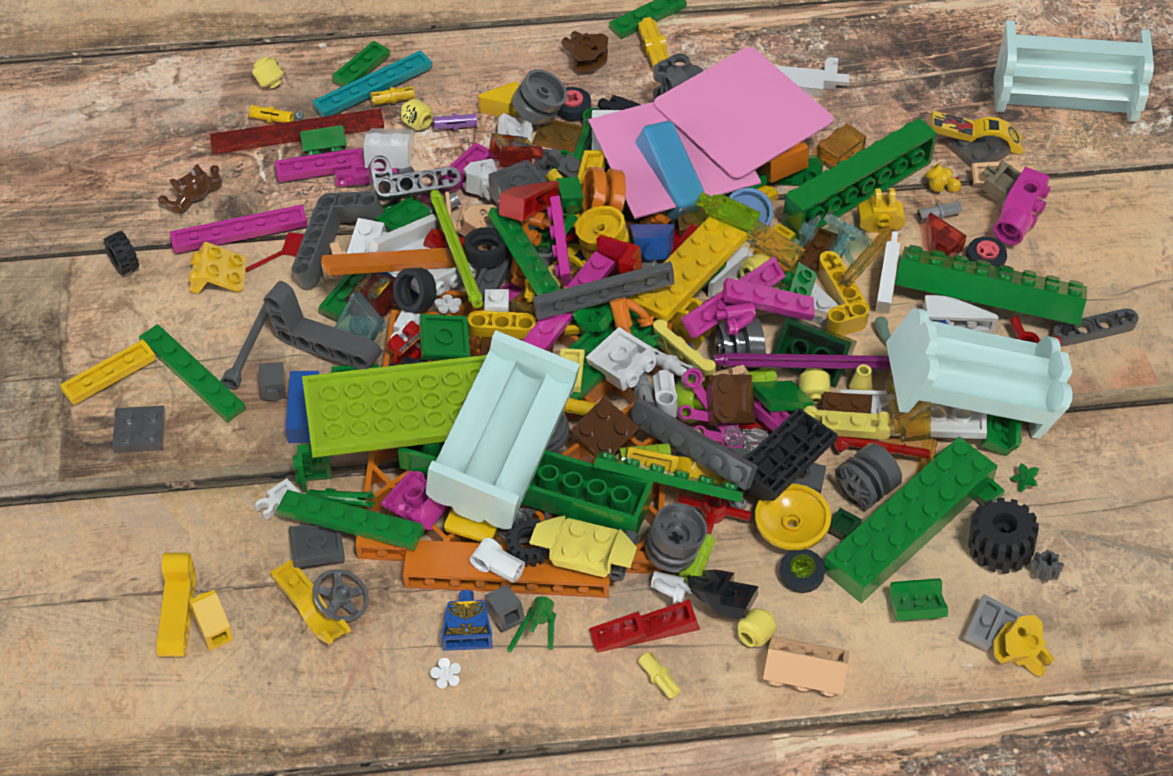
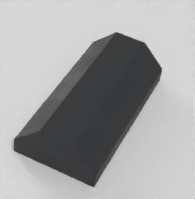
M798 408L745 458L758 466L752 485L746 490L761 501H775L837 440L838 434L801 408Z

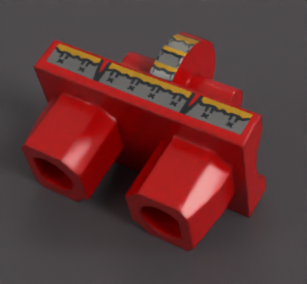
M411 320L402 330L409 338L406 342L398 334H395L387 343L388 348L394 353L392 360L396 364L410 352L411 354L408 358L426 360L421 359L419 325Z

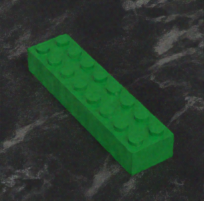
M918 118L908 122L899 130L891 132L885 138L875 141L864 150L858 151L852 157L842 160L831 169L823 171L812 180H807L798 188L790 190L785 194L782 225L796 233V239L800 241L812 234L816 227L822 228L858 207V204L870 199L871 195H874L875 189H881V192L928 166L932 161L937 132L922 119Z
M916 245L904 247L895 280V285L1079 326L1087 300V286H1083V283L1079 281H1060L1059 277L1053 275L1042 277L1030 270L1019 272L1015 271L1011 266H992L990 262L978 260L977 262L969 261L967 257L955 255L954 257L946 256L942 251L932 250V252H928Z
M959 436L825 556V574L862 604L976 499L980 492L982 493L990 486V483L995 478L998 465Z

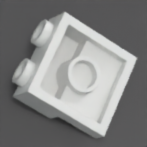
M620 327L586 357L589 365L605 374L606 380L622 391L628 387H634L639 381V376L645 371H652L657 361L654 349Z

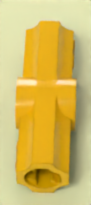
M651 17L643 18L638 23V29L642 37L644 54L649 56L654 67L655 64L669 58L665 35L660 34L656 21L652 20Z

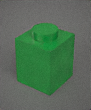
M579 177L557 178L556 181H559L558 195L560 196L563 213L580 212L584 195Z

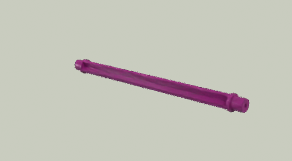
M723 353L714 354L713 357L715 364L723 365V367L744 365V367L857 369L859 365L865 364L871 369L891 370L889 356Z

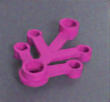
M691 368L682 374V383L686 388L693 390L706 412L692 409L689 405H684L678 408L677 416L683 421L694 419L708 422L706 391L701 385L703 375L700 370ZM688 375H691L694 379L692 384L687 380ZM683 409H686L688 411L687 417L683 416ZM739 424L716 425L720 432L706 430L701 425L693 427L695 430H701L703 435L715 442H720L723 446L741 448L743 445V435L738 430ZM728 436L733 438V444L728 443Z

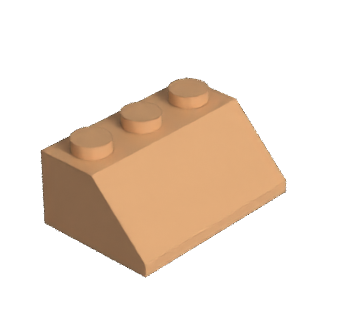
M772 636L763 679L769 680L768 683L776 686H783L785 683L795 685V688L801 691L816 689L821 690V693L827 696L843 695L849 650Z

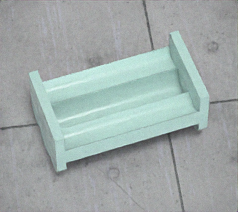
M1006 20L994 73L995 112H1005L1007 104L1124 112L1127 113L1128 121L1138 122L1141 111L1145 109L1149 94L1148 86L1153 76L1154 62L1150 30L1141 29L1138 42L1016 34L1015 21Z
M913 308L886 341L899 412L909 413L920 400L1028 422L1031 437L1040 439L1066 412L1072 402V388L1067 383L1072 373L1068 353L1060 351V342L1055 337L1044 336L1038 343L930 321L928 312L925 309Z
M495 330L487 357L436 462L432 460L428 468L426 494L429 498L442 505L452 506L456 514L475 522L481 523L483 520H486L491 525L501 529L512 528L516 514L566 404L574 392L580 364Z

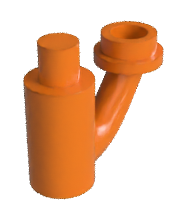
M542 212L524 221L518 220L533 246L536 247L540 244L542 236L537 230L530 231L528 225L543 230L554 225L553 220H549L548 214Z
M621 297L609 301L616 329L620 327L631 334L630 327L633 324L629 310H632L640 317L636 319L640 327L649 326L654 323V315H648L637 302L631 299Z

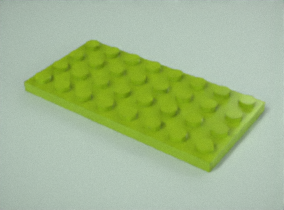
M487 355L302 376L312 457L445 442Z

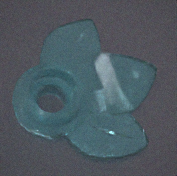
M820 215L815 216L808 223L804 222L799 230L801 237L796 255L799 256L806 241L811 242L818 230L817 224L821 220Z

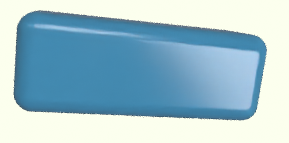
M663 121L644 126L635 143L676 205V208L665 210L666 215L671 220H677L678 216H682L685 213L699 212L707 199H701L705 196L704 189L672 121Z

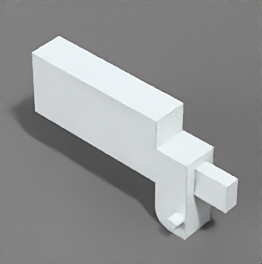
M827 58L824 70L776 66L810 96L822 97L823 89L835 90L836 85L849 86L850 74L837 73L838 58Z
M895 231L892 232L891 242L887 241L885 252H880V256H884L875 312L889 314L898 259L901 258V255H899L901 243H897L898 232Z

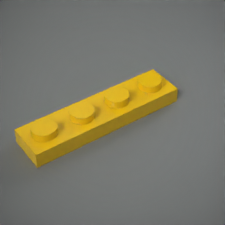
M142 339L60 384V388L74 406L157 359L155 353Z

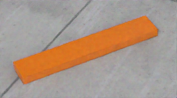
M450 247L322 255L321 260L330 276L401 271L406 268L438 269L457 266Z

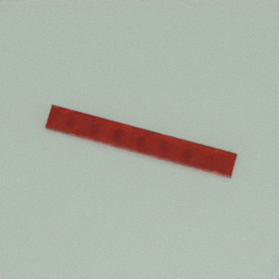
M381 108L212 133L210 134L213 154L298 142L301 141L300 132L342 125L344 134L369 131L371 128H384Z

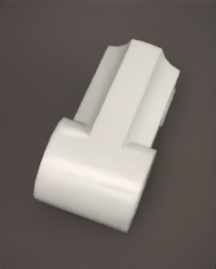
M660 370L657 374L653 375L656 407L675 418L677 416L678 402L674 374L668 372V370Z
M484 538L470 557L471 564L479 571L488 572L490 570L512 583L518 581L525 568L524 561L503 551L502 547L491 538Z

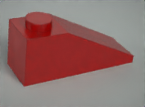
M559 181L516 186L501 192L498 199V205L500 206L499 215L524 221L547 209L548 206H551L550 197L558 196Z

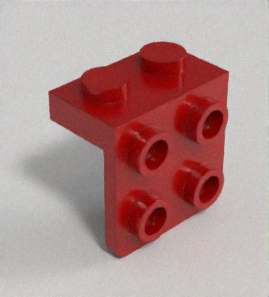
M604 235L598 236L596 239L598 253L615 261V267L610 272L611 274L619 275L642 269L640 246Z

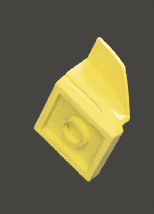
M565 516L537 523L529 542L532 545L549 548V559L552 560L555 566L600 577H606L610 573L612 564L631 568L637 550L634 543L621 529L618 531L575 519H565Z

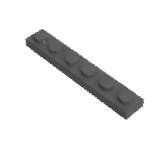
M669 261L533 297L536 318L540 320L609 302L613 299L673 285L674 270L672 263Z
M641 398L635 400L630 419L640 429L664 443H669L674 449L740 488L746 490L751 487L757 465Z

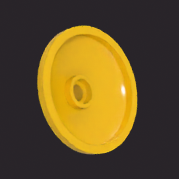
M791 484L775 501L759 500L755 510V522L760 534L772 545L786 550H803L816 545L826 536L831 524V511L827 501L819 492L805 485Z

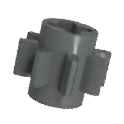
M1048 549L1041 554L1036 552L1034 560H1032L1030 569L1035 570L1034 577L1045 581V583L1052 578L1058 580L1060 572H1062L1064 563L1059 562V554H1055Z

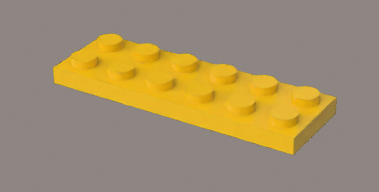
M709 216L665 261H671L674 284L635 294L628 299L637 302L648 315H654V318L668 322L748 240L747 232Z

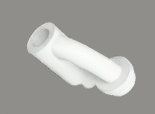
M654 571L651 588L672 597L673 603H682L685 593L692 594L684 577Z

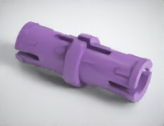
M452 113V116H433L434 130L450 128L458 130V128L477 127L476 113L466 115Z

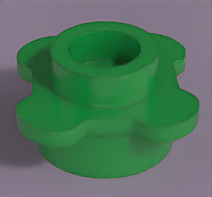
M658 334L653 336L647 335L641 339V341L652 348H660V344L657 341L660 337Z

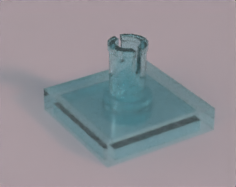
M827 212L823 220L840 234L829 251L837 253L842 258L851 241L860 244L870 251L872 250L875 242L867 233Z
M353 292L335 328L375 341L378 333L384 331L382 328H385V320L380 317L361 292Z

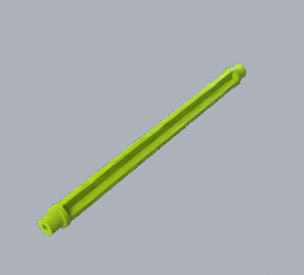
M432 190L430 192V200L435 208L465 285L468 299L473 307L480 308L483 305L482 294L473 277L446 208L444 197L440 194L439 190Z

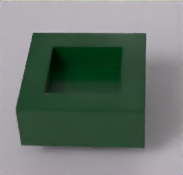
M839 508L831 519L829 532L844 540L861 525L862 519Z

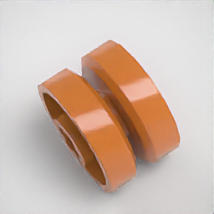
M589 167L586 170L582 184L584 195L582 212L584 213L594 207L612 206L622 213L626 195V179L623 170L608 169L606 173L603 168Z

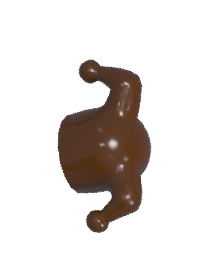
M196 164L184 177L178 180H169L178 194L176 201H170L165 195H161L158 198V202L166 205L176 213H183L192 201L200 200L209 191L221 187L222 179L218 173L219 167L217 165L210 167V172L213 174L210 177Z

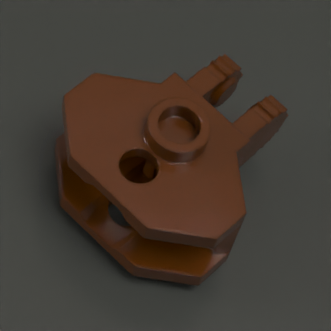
M573 31L570 35L571 39L565 37L561 41L563 48L572 54L573 70L579 74L594 72L607 62L608 37L603 33H585L582 35L578 31Z

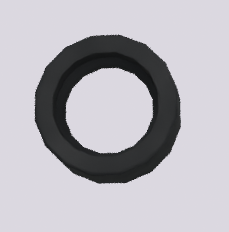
M481 227L470 231L465 236L464 253L468 263L473 266L492 268L506 260L507 245L497 229ZM480 245H494L497 248L492 250H478L475 247Z
M422 267L401 270L397 274L393 285V293L397 305L401 310L409 313L423 312L430 309L435 302L437 294L433 275ZM413 278L417 280L420 291L416 303L410 291Z

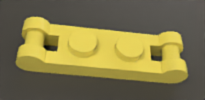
M659 319L653 323L654 335L658 334L660 336L657 341L664 352L668 355H675L678 357V360L700 370L703 375L702 382L704 384L705 376L715 375L716 364L714 361L705 360L697 350H693L688 346L682 337L676 336L670 331L665 320Z
M813 406L804 408L806 413L836 432L838 436L870 439H888L890 437L891 429L889 425L891 424V414L888 412L867 414L817 410Z

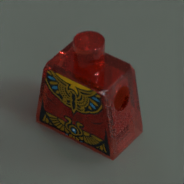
M491 133L488 154L498 167L506 168L525 160H529L531 164L532 159L541 160L543 157V147L533 146L527 137Z
M366 273L345 298L353 316L384 317L393 306H398L393 293L394 279L380 273Z

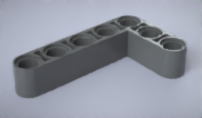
M375 192L327 193L318 199L292 266V272L302 289H312L318 284L322 275V255H329L330 243H334L341 223L357 222L358 218L376 221L375 218L384 213V209Z
M278 281L263 299L276 335L287 345L360 370L369 369L382 354L381 347L371 339L305 318L293 288L286 282Z

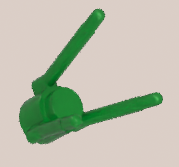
M544 596L535 598L533 606L528 609L525 621L522 622L507 648L508 652H512L531 618L533 621L530 632L535 631L538 623L545 624L547 621L549 622L548 649H553L554 622L557 614L553 612L554 602Z

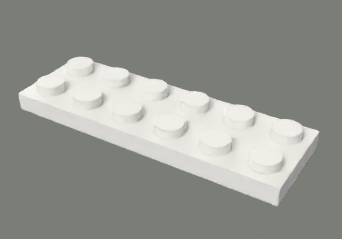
M840 390V393L873 395L871 414H878L879 412L891 414L890 436L958 438L960 436L961 438L986 439L987 414L920 400L909 413L899 412L896 391Z

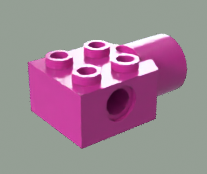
M1026 166L1024 167L1008 193L1001 214L993 226L994 235L999 241L1007 245H1018L1022 242L1029 228H1034L1038 219L1037 214H1042L1047 204L1044 199L1047 198L1051 186H1048L1050 176Z

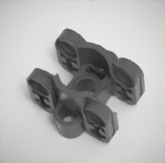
M681 53L655 64L653 67V79L661 83V85L653 90V102L658 96L704 70L698 65H693L689 57ZM677 62H682V63H684L685 65H683V66H678V65H675V63H677Z

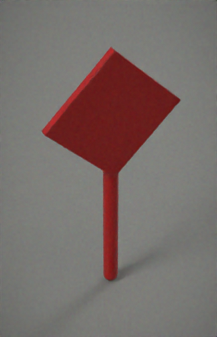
M288 232L281 251L246 267L245 271L249 272L281 255L296 257L305 234Z

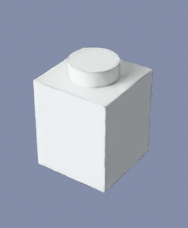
M485 289V311L509 312V289Z

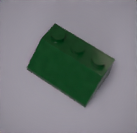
M787 317L773 354L852 355L857 341L800 319ZM787 368V369H790V370H793V371H795V372H798V373H801V374H802L803 372H805V370H806L807 368ZM846 369L823 370L830 376V385L837 387Z

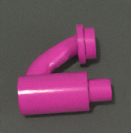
M752 302L724 306L723 310L715 311V318L717 321L725 320L728 335L737 336L738 330L744 328L755 319V307Z

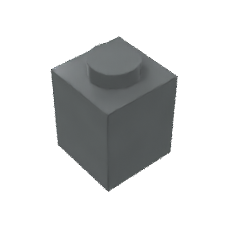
M283 362L259 364V388L262 401L286 399V375Z
M508 584L485 595L488 613L502 632L525 621L522 602Z

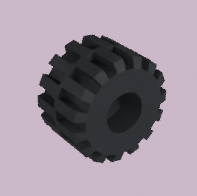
M997 498V502H993L990 499L985 501L984 507L979 505L971 519L968 548H971L970 554L972 558H978L977 564L981 567L989 566V571L992 572L1000 569L1002 574L1009 573L1012 568L1015 572L1022 570V565L1027 566L1035 552L1039 531V523H1036L1037 517L1035 513H1029V507L1025 504L1022 506L1018 505V500L1011 499L1010 502L1005 501L1004 498Z

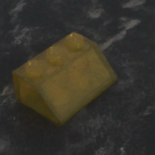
M890 369L889 380L885 381L886 395H891V400H889L890 413L895 414L896 419H893L894 432L899 433L901 443L931 439L930 401L919 400L909 413L899 412L892 371Z

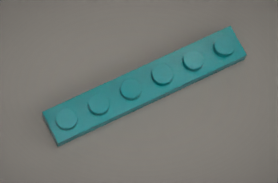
M421 50L313 100V107L324 119L370 98L371 92L385 91L431 69L432 61Z

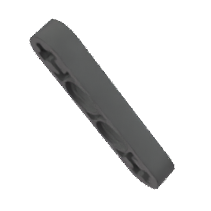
M1132 309L1115 310L1082 318L1080 326L1065 322L1059 323L1054 327L1051 337L1060 336L1062 340L1060 346L1074 345L1130 332L1136 328L1139 317ZM1100 322L1109 323L1111 328L1102 327ZM1086 327L1090 332L1083 333L1078 328Z

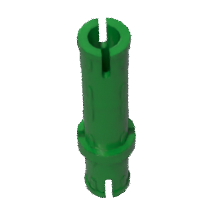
M326 488L325 490L309 489L306 493L307 495L350 506L371 508L375 503L374 501L366 500L375 499V495L371 491H336L334 488Z

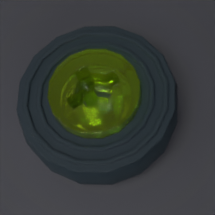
M792 550L782 558L779 574L781 581L787 588L794 592L806 593L817 589L824 580L825 566L821 557L811 550Z

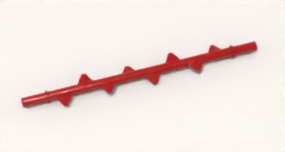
M762 422L739 424V429H744L749 438H752L758 432L770 434L773 432ZM837 436V440L833 443L838 452H843L849 446L863 448L868 443H875L882 446L890 454H901L903 457L907 455L929 459L930 449L875 441L870 438Z

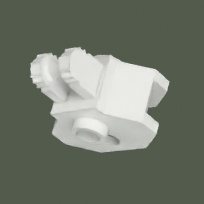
M495 159L470 162L463 170L467 177L463 183V189L465 192L485 197L488 201L493 200L489 195L488 174L508 167L504 161Z

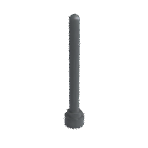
M264 303L233 367L226 370L221 378V382L228 389H238L242 381L241 370L268 316Z

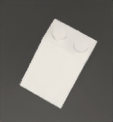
M371 128L365 135L363 145L365 168H368L372 158L377 155L386 156L390 161L391 168L403 169L409 167L415 130ZM374 163V168H384L382 163Z

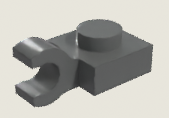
M552 148L545 161L557 167V171L563 178L578 177L581 161L570 154H567L564 158L560 151Z

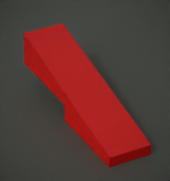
M688 599L682 603L679 602L641 616L639 611L589 629L595 649L599 653L698 631L700 627L691 601Z

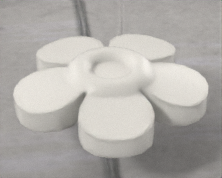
M444 295L443 299L435 300V306L438 307L440 313H448V311L456 313L462 304L461 299H453L451 295Z
M441 658L438 662L439 667L431 669V676L438 678L436 685L441 689L446 688L447 681L451 686H456L460 680L454 674H458L461 671L460 665L456 662L450 665L449 659Z

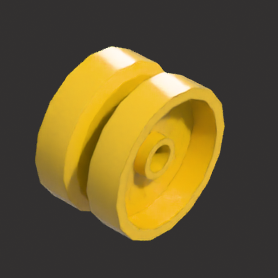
M612 206L594 207L584 212L578 218L575 225L580 248L587 261L595 251L598 252L596 239L599 235L631 243L624 215L620 210Z

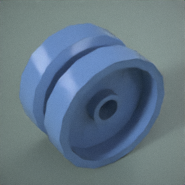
M742 188L734 191L727 198L722 213L723 222L747 232L748 238H752V244H754L767 234L773 217V206L770 199L762 191L754 188Z

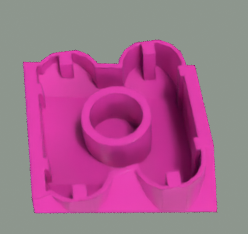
M409 471L381 503L383 507L409 521L423 524L424 529L432 530V525L449 507L429 498L426 494L427 479L419 471Z

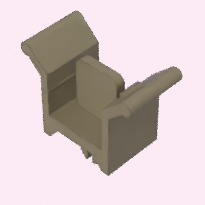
M1003 160L1000 161L996 170L989 165L985 168L982 174L986 179L981 188L1000 201V211L1003 209L1008 193L1021 172Z

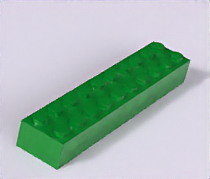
M445 442L399 447L400 468L413 472L419 471L428 476V468L432 460L436 462ZM545 450L521 504L618 531L620 529L623 532L625 530H632L638 535L652 501L653 481L595 468L592 463Z

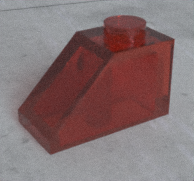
M930 212L925 227L928 251L939 250L944 252L946 256L951 257L959 255L964 250L967 235Z

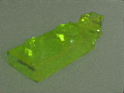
M701 192L697 199V205L706 209L705 213L750 235L761 216L759 211L721 193L719 195L714 194L712 197Z

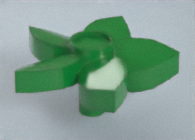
M1020 464V474L1010 477L1015 482H1020L1019 492H1023L1028 485L1032 487L1038 486L1034 477L1038 475L1039 468L1031 467L1028 469L1024 464Z

